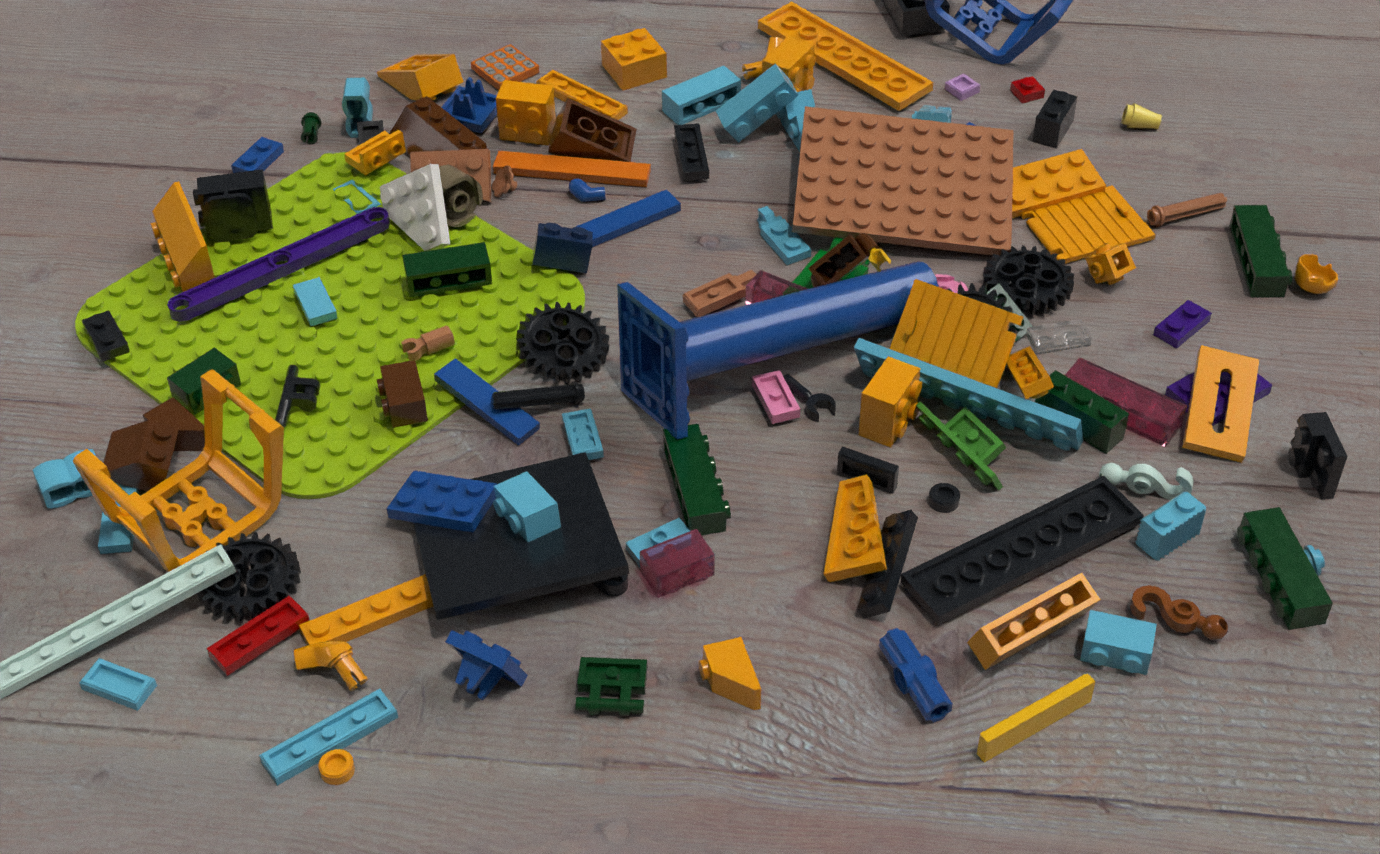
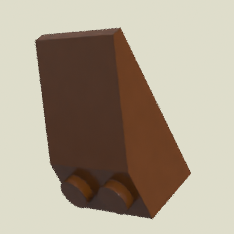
M567 98L555 119L548 152L556 156L631 162L637 128Z

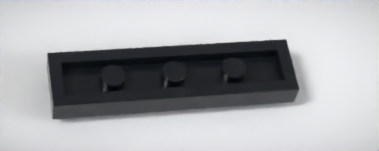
M911 509L898 514L894 513L885 518L881 537L887 570L869 573L856 610L863 619L887 613L891 610L918 517Z

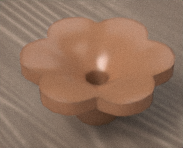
M508 165L504 166L503 169H499L496 173L495 180L492 183L495 197L499 198L509 190L515 191L517 188V182L513 180L514 174Z

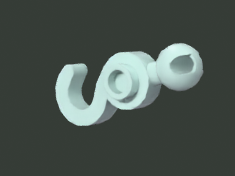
M1107 463L1099 471V477L1105 476L1114 486L1123 482L1127 484L1130 490L1138 494H1148L1155 490L1160 496L1168 500L1174 499L1183 492L1191 494L1194 482L1191 473L1182 467L1177 469L1175 478L1180 485L1169 484L1160 472L1147 464H1136L1126 471L1122 470L1118 464Z

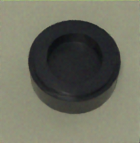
M939 483L931 487L928 502L932 509L941 513H949L958 508L960 492L954 485Z

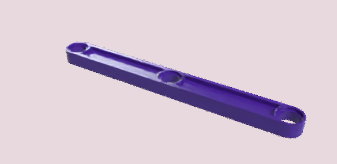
M382 207L370 208L170 298L167 304L170 316L174 321L178 322L190 320L387 230L390 225L388 212ZM382 218L380 221H371L372 219ZM288 261L285 264L276 265L277 262ZM180 306H188L186 309L183 310H175L177 307Z

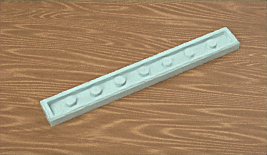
M222 545L214 547L0 662V700L237 572Z

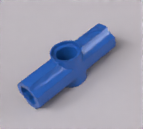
M895 628L887 631L886 635L879 639V647L893 668L894 679L899 690L903 694H910L926 720H931L934 723L944 719L952 711L953 703L937 680V673L932 660L927 655H920L905 630Z

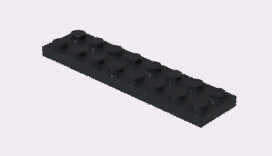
M1102 476L902 573L900 582L931 618L940 625L1138 526L1144 515L1105 476Z

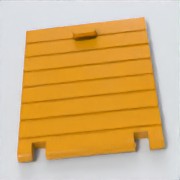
M1113 185L1106 187L1104 192L1024 212L1020 216L1022 219L1031 217L1026 221L1028 227L1051 255L1054 253L1059 254L1056 260L1065 259V264L1095 254L1093 249L1105 243H1109L1110 246L1126 243L1127 247H1129L1130 245L1154 240L1156 236Z
M915 279L889 349L997 388L1017 336L1016 333L1009 332L1008 329L1011 323L1021 326L1024 317Z

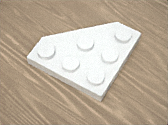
M438 164L426 165L380 186L382 206L387 210L389 218L424 251L437 250L450 245Z

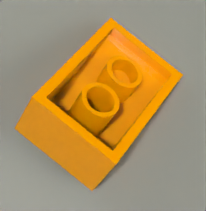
M416 54L377 71L378 77L411 100H418L425 96L435 100L437 94L453 92L456 90L455 86L464 82L455 54Z

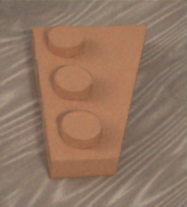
M489 149L410 152L411 172L429 164H438L439 167L448 164L452 165L478 181L482 187V200L491 203Z

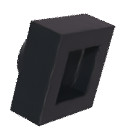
M383 120L357 122L359 145L384 131Z

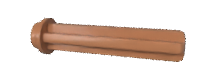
M1216 193L1162 207L1155 205L1148 210L1147 219L1151 225L1160 227L1165 222L1226 207L1227 197L1223 193Z

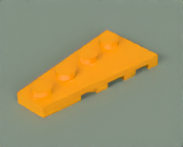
M868 475L839 481L823 574L828 582L887 570L873 483Z

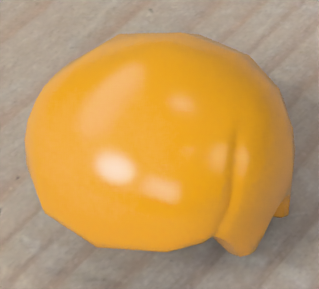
M1304 254L1298 258L1294 279L1296 284L1303 290L1310 293L1323 294L1336 287L1338 274L1332 269L1330 263L1326 266L1320 265L1317 255Z

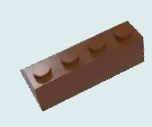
M428 96L406 105L389 133L392 134L397 130L403 132L406 149L404 154L408 158H410V152L487 149L486 143Z

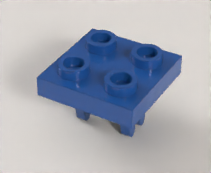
M469 77L466 80L465 87L458 86L441 108L470 131L483 133L497 115V95L485 93L481 80L478 79L474 84L473 79Z
M451 630L445 642L463 657L455 681L461 686L466 679H469L466 688L469 694H474L476 689L480 688L477 696L479 699L484 700L501 678L522 687L528 675L519 667L521 662L510 656V651L497 644L489 647L482 643V638L465 630L462 635Z

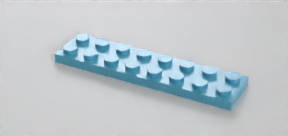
M858 338L854 346L861 369L870 378H873L889 356L921 368L919 381L923 384L919 395L926 399H932L934 396L942 399L943 403L950 408L959 409L960 406L966 407L977 418L986 419L988 416L998 420L997 423L1006 429L1013 430L1014 427L1023 429L1029 437L1036 440H1041L1042 437L1052 440L1056 447L1068 451L1070 448L1079 450L1083 443L1082 425L1079 418Z

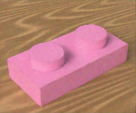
M780 370L752 376V386L772 424L800 417V407Z

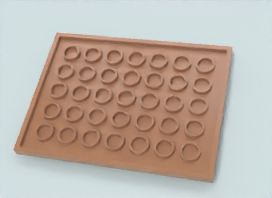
M805 106L792 232L846 238L851 234L854 239L859 234L866 233L875 242L985 255L997 254L1000 256L1002 249L1009 253L1011 252L1014 130Z

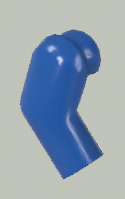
M577 178L569 183V191L581 202L606 200L604 187L591 188L583 180Z

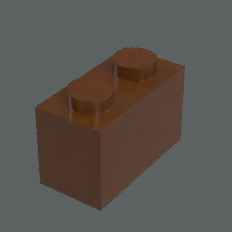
M411 360L380 366L382 378L376 379L379 396H386V399H381L384 417L390 416L392 427L428 421L425 398L416 361Z

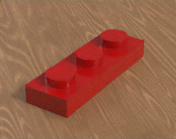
M289 595L207 648L208 655L228 676L299 630L300 624L310 621L309 615Z

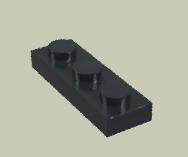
M699 123L674 125V136L683 181L709 179V167Z

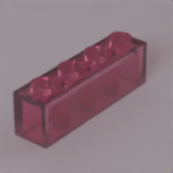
M1080 357L1065 374L1068 378L1128 412L1129 417L1126 429L1166 447L1182 427L1187 405Z

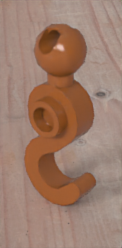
M1151 585L1142 586L1133 593L1130 609L1138 620H1142L1145 617L1146 607L1143 602L1151 601L1159 606L1166 624L1177 632L1187 633L1195 630V628H1199L1210 640L1222 639L1228 632V623L1222 616L1214 614L1207 617L1201 616L1199 608L1193 602L1185 599L1171 601L1170 595L1159 587Z

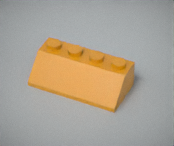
M179 181L174 182L153 209L155 222L150 223L153 235L157 239L161 255L164 257L167 270L172 271L170 275L174 287H180L181 291L184 292L215 277L206 242Z

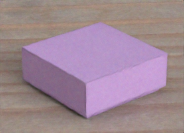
M963 73L945 82V90L962 101L979 93L980 84Z

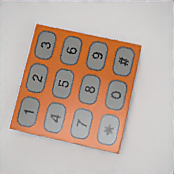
M511 44L471 62V69L497 90H500L504 80L521 82L540 73L539 65Z

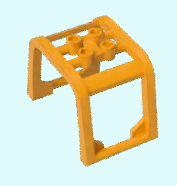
M213 369L200 376L204 403L205 446L203 451L193 462L140 496L136 492L128 495L110 478L107 466L88 449L77 454L73 459L75 467L103 513L112 522L122 524L150 549L167 572L200 556L207 550L216 547V543H221L224 546L228 545V537L233 538L236 542L240 540L242 533L248 536L270 519L281 500L284 427ZM226 397L249 415L250 429L263 447L264 488L221 452L223 404L227 402ZM208 470H211L255 509L235 522L228 516L227 507L224 504L216 503L210 498L204 487L194 486L191 483L203 476ZM181 491L187 496L190 506L183 512L179 504L169 503L166 500ZM156 509L162 513L164 523L168 529H177L182 533L187 546H199V548L182 559L176 557L165 537ZM207 517L213 529H225L212 539L203 533L201 525Z

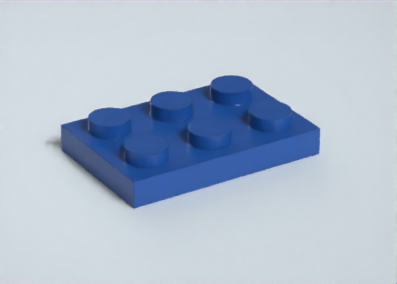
M413 471L386 508L388 518L474 532L491 507L493 500L496 499L494 486L497 484L423 471Z

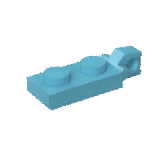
M768 206L758 209L757 222L761 230L760 235L786 265L811 257L812 249L797 233L792 232V227L785 219H782L781 216L775 217L774 212Z

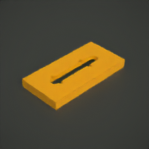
M1203 345L1200 346L1197 354L1182 448L1243 462L1247 449L1259 359ZM1221 372H1228L1231 375L1224 428L1222 433H1216L1212 428L1215 414L1218 385Z

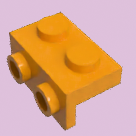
M400 130L392 134L386 131L381 132L344 154L346 163L364 175L371 173L406 152L403 132Z

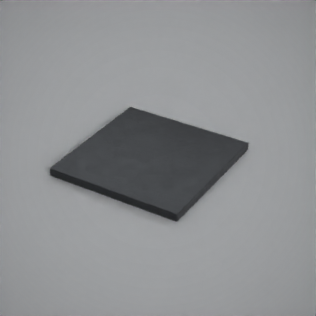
M586 452L471 479L499 484L527 471L557 502L561 528L533 541L527 542L519 533H514L508 520L504 516L500 517L497 514L493 503L474 532L413 522L437 620L630 574L626 557Z

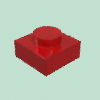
M1033 76L1011 82L1010 91L1022 104L1044 98L1045 89Z

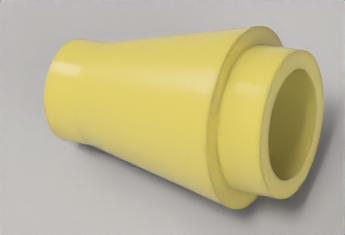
M1135 103L1132 105L1126 104L1121 123L1127 125V128L1158 129L1162 115Z

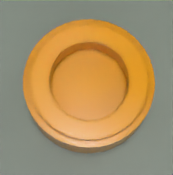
M334 749L328 751L319 760L320 775L327 784L341 785L349 781L354 775L355 765L353 757L345 750Z

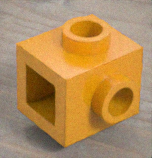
M1105 243L1093 249L1095 254L1085 259L1089 272L1096 284L1106 281L1109 285L1117 283L1124 279V274L1136 268L1126 243L1115 246Z

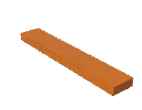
M499 150L493 164L494 174L499 169H503L504 166L508 165L511 167V172L514 176L570 181L577 178L584 182L647 187L651 173V164Z

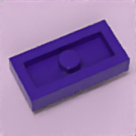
M1187 300L1155 326L1153 335L1177 349L1210 322L1212 313Z

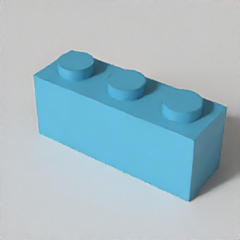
M775 63L718 108L716 113L724 129L739 143L799 95L789 77Z
M725 66L706 72L662 90V111L677 125L693 121L716 111L741 91V79Z

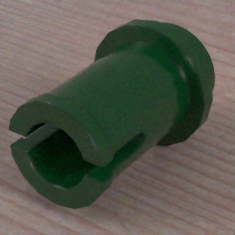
M309 112L301 119L303 126L301 140L305 143L308 136L307 144L310 145L317 142L318 129L321 127L322 122L316 113Z

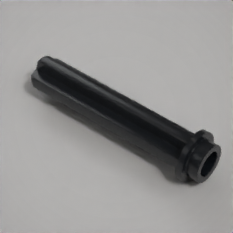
M572 381L570 385L494 392L491 396V404L495 410L569 402L578 405L580 401H584L585 391L582 384Z

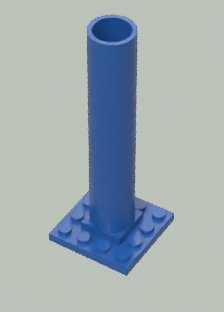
M917 261L885 269L881 272L877 271L681 322L672 317L629 282L617 284L621 391L664 429H668L670 434L676 439L688 437L690 416L687 410V397L689 396L687 381L898 325L914 280L917 279L939 287L937 278L926 263Z

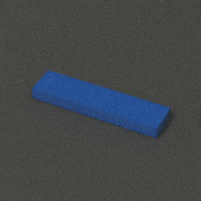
M666 189L576 227H582L587 231L593 232L592 247L681 211V203Z
M456 358L434 373V380L517 445L523 443L539 430L540 422L521 408L493 409L491 396L492 393L499 391Z

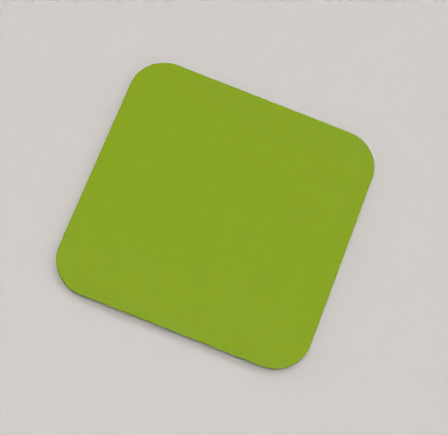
M346 152L323 154L320 158L303 166L267 189L272 210V229L257 230V233L251 238L218 242L208 237L206 227L200 229L208 248L214 277L216 278L357 214L356 210H364L372 204L352 184L339 187L335 191L332 190L333 188L354 180L356 186L362 187L381 204L377 207L383 208L380 186L406 175V173L392 164L386 163L371 173L364 175L346 163L344 155ZM345 199H349L352 202L354 210H352L350 208L351 206L344 201ZM475 215L469 223L461 227L448 225L450 245L443 248L485 242L491 265L492 284L409 297L402 255L424 252V250L389 218L390 225L387 230L182 322L174 321L169 313L168 301L175 295L182 293L180 287H174L170 275L172 271L167 270L164 257L160 254L94 296L89 297L77 314L75 330L83 347L100 359L83 327L82 320L109 310L127 341L130 352L104 361V363L159 404L172 398L167 377L215 347L237 364L241 385L237 389L275 419L287 368L290 365H296L299 369V378L316 379L320 382L321 387L319 394L316 396L317 405L315 410L306 412L299 407L291 406L286 427L284 428L281 494L298 499H321L351 489L466 405L434 380V373L456 358L492 386L525 361V359H519V350H516V336L520 322L525 321L526 314L533 315L535 307L544 311V304L546 303L551 309L555 308L556 302H559L561 308H565L569 302L571 303V309L574 310L581 305V312L583 313L585 308V292L580 281L573 274L563 269L533 265L532 249ZM382 218L372 219L371 221H380ZM280 261L276 265H282L288 261ZM320 277L336 309L338 318L310 326L294 293L293 285ZM180 306L177 307L175 310H183L186 309L188 306ZM447 325L453 333L454 346L430 355L423 354L419 360H416L428 421L393 428L390 416L384 417L381 399H386V396H379L376 379L382 378L380 366L409 361L408 353H404L402 350V341L408 338L418 339L424 333ZM226 397L227 402L223 404L221 451L264 482L263 447L250 429L249 415ZM204 410L193 416L204 425Z

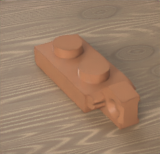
M753 270L738 276H732L728 273L684 293L683 303L696 317L704 316L747 296L750 292L757 289L758 275Z

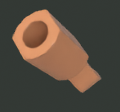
M446 325L424 333L418 339L408 338L402 341L401 344L403 352L408 353L409 361H416L423 354L430 355L454 346L455 341L452 331Z

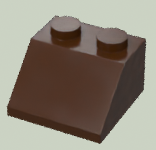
M147 420L113 431L103 461L108 468L110 478L115 483L144 491H149L164 481L169 471L179 428Z

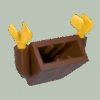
M861 233L855 239L849 234L808 269L812 273L810 279L813 288L841 281L867 259H869L877 271L881 272V264L886 261L891 264V259L868 234Z

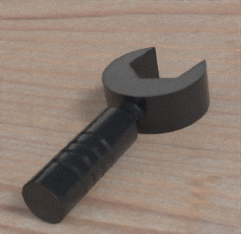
M790 374L783 376L790 390L806 402V415L809 419L819 422L817 409H829L835 416L836 402L833 397L823 393L812 395L807 388Z

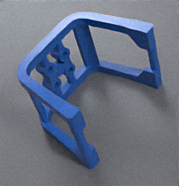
M925 0V7L929 16L949 33L984 59L1002 65L1013 61L1056 25L1074 0H1049L1033 14L1021 12L1006 0H966L954 18L940 7L944 0ZM983 1L993 7L987 13L980 8ZM1003 15L1011 22L1017 24V27L1000 50H997L986 43L985 39L988 38ZM970 20L977 25L973 32L965 27Z

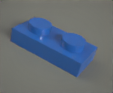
M261 137L231 165L233 173L262 169L265 171L284 152L283 144Z

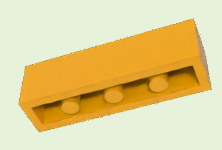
M1080 573L981 627L967 643L984 669L987 670L1085 615L1101 599L1083 573Z

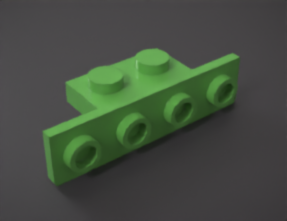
M921 401L916 405L921 413L918 417L921 423L929 431L932 428L936 429L939 432L936 435L938 439L948 449L953 446L957 450L955 455L966 467L970 464L977 469L974 472L984 485L987 486L991 483L998 491L1003 487L996 474L987 465L1003 452L1006 446L969 409L964 407L944 425Z

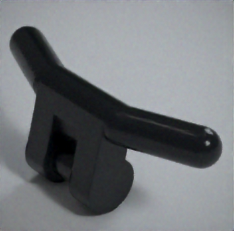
M290 365L287 368L275 420L284 428L286 427L291 406L299 407L306 412L315 410L317 405L316 396L319 394L321 387L320 382L316 379L299 378V369L296 365Z

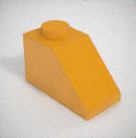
M742 637L703 645V660L698 661V666L702 679H708L712 692L752 710L761 709V686Z

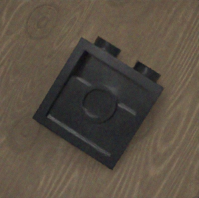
M1327 412L1302 414L1297 419L1299 427H1296L1295 437L1290 442L1292 448L1288 452L1289 463L1292 467L1294 466L1299 478L1310 477L1311 484L1317 489L1321 500L1333 499L1348 456Z

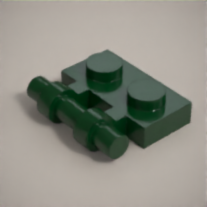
M581 657L577 683L578 692H590V696L576 697L575 709L589 711V714L600 715V711L619 712L620 716H630V713H644V700L631 699L632 694L645 695L648 670L647 660ZM601 693L620 694V699L601 698Z

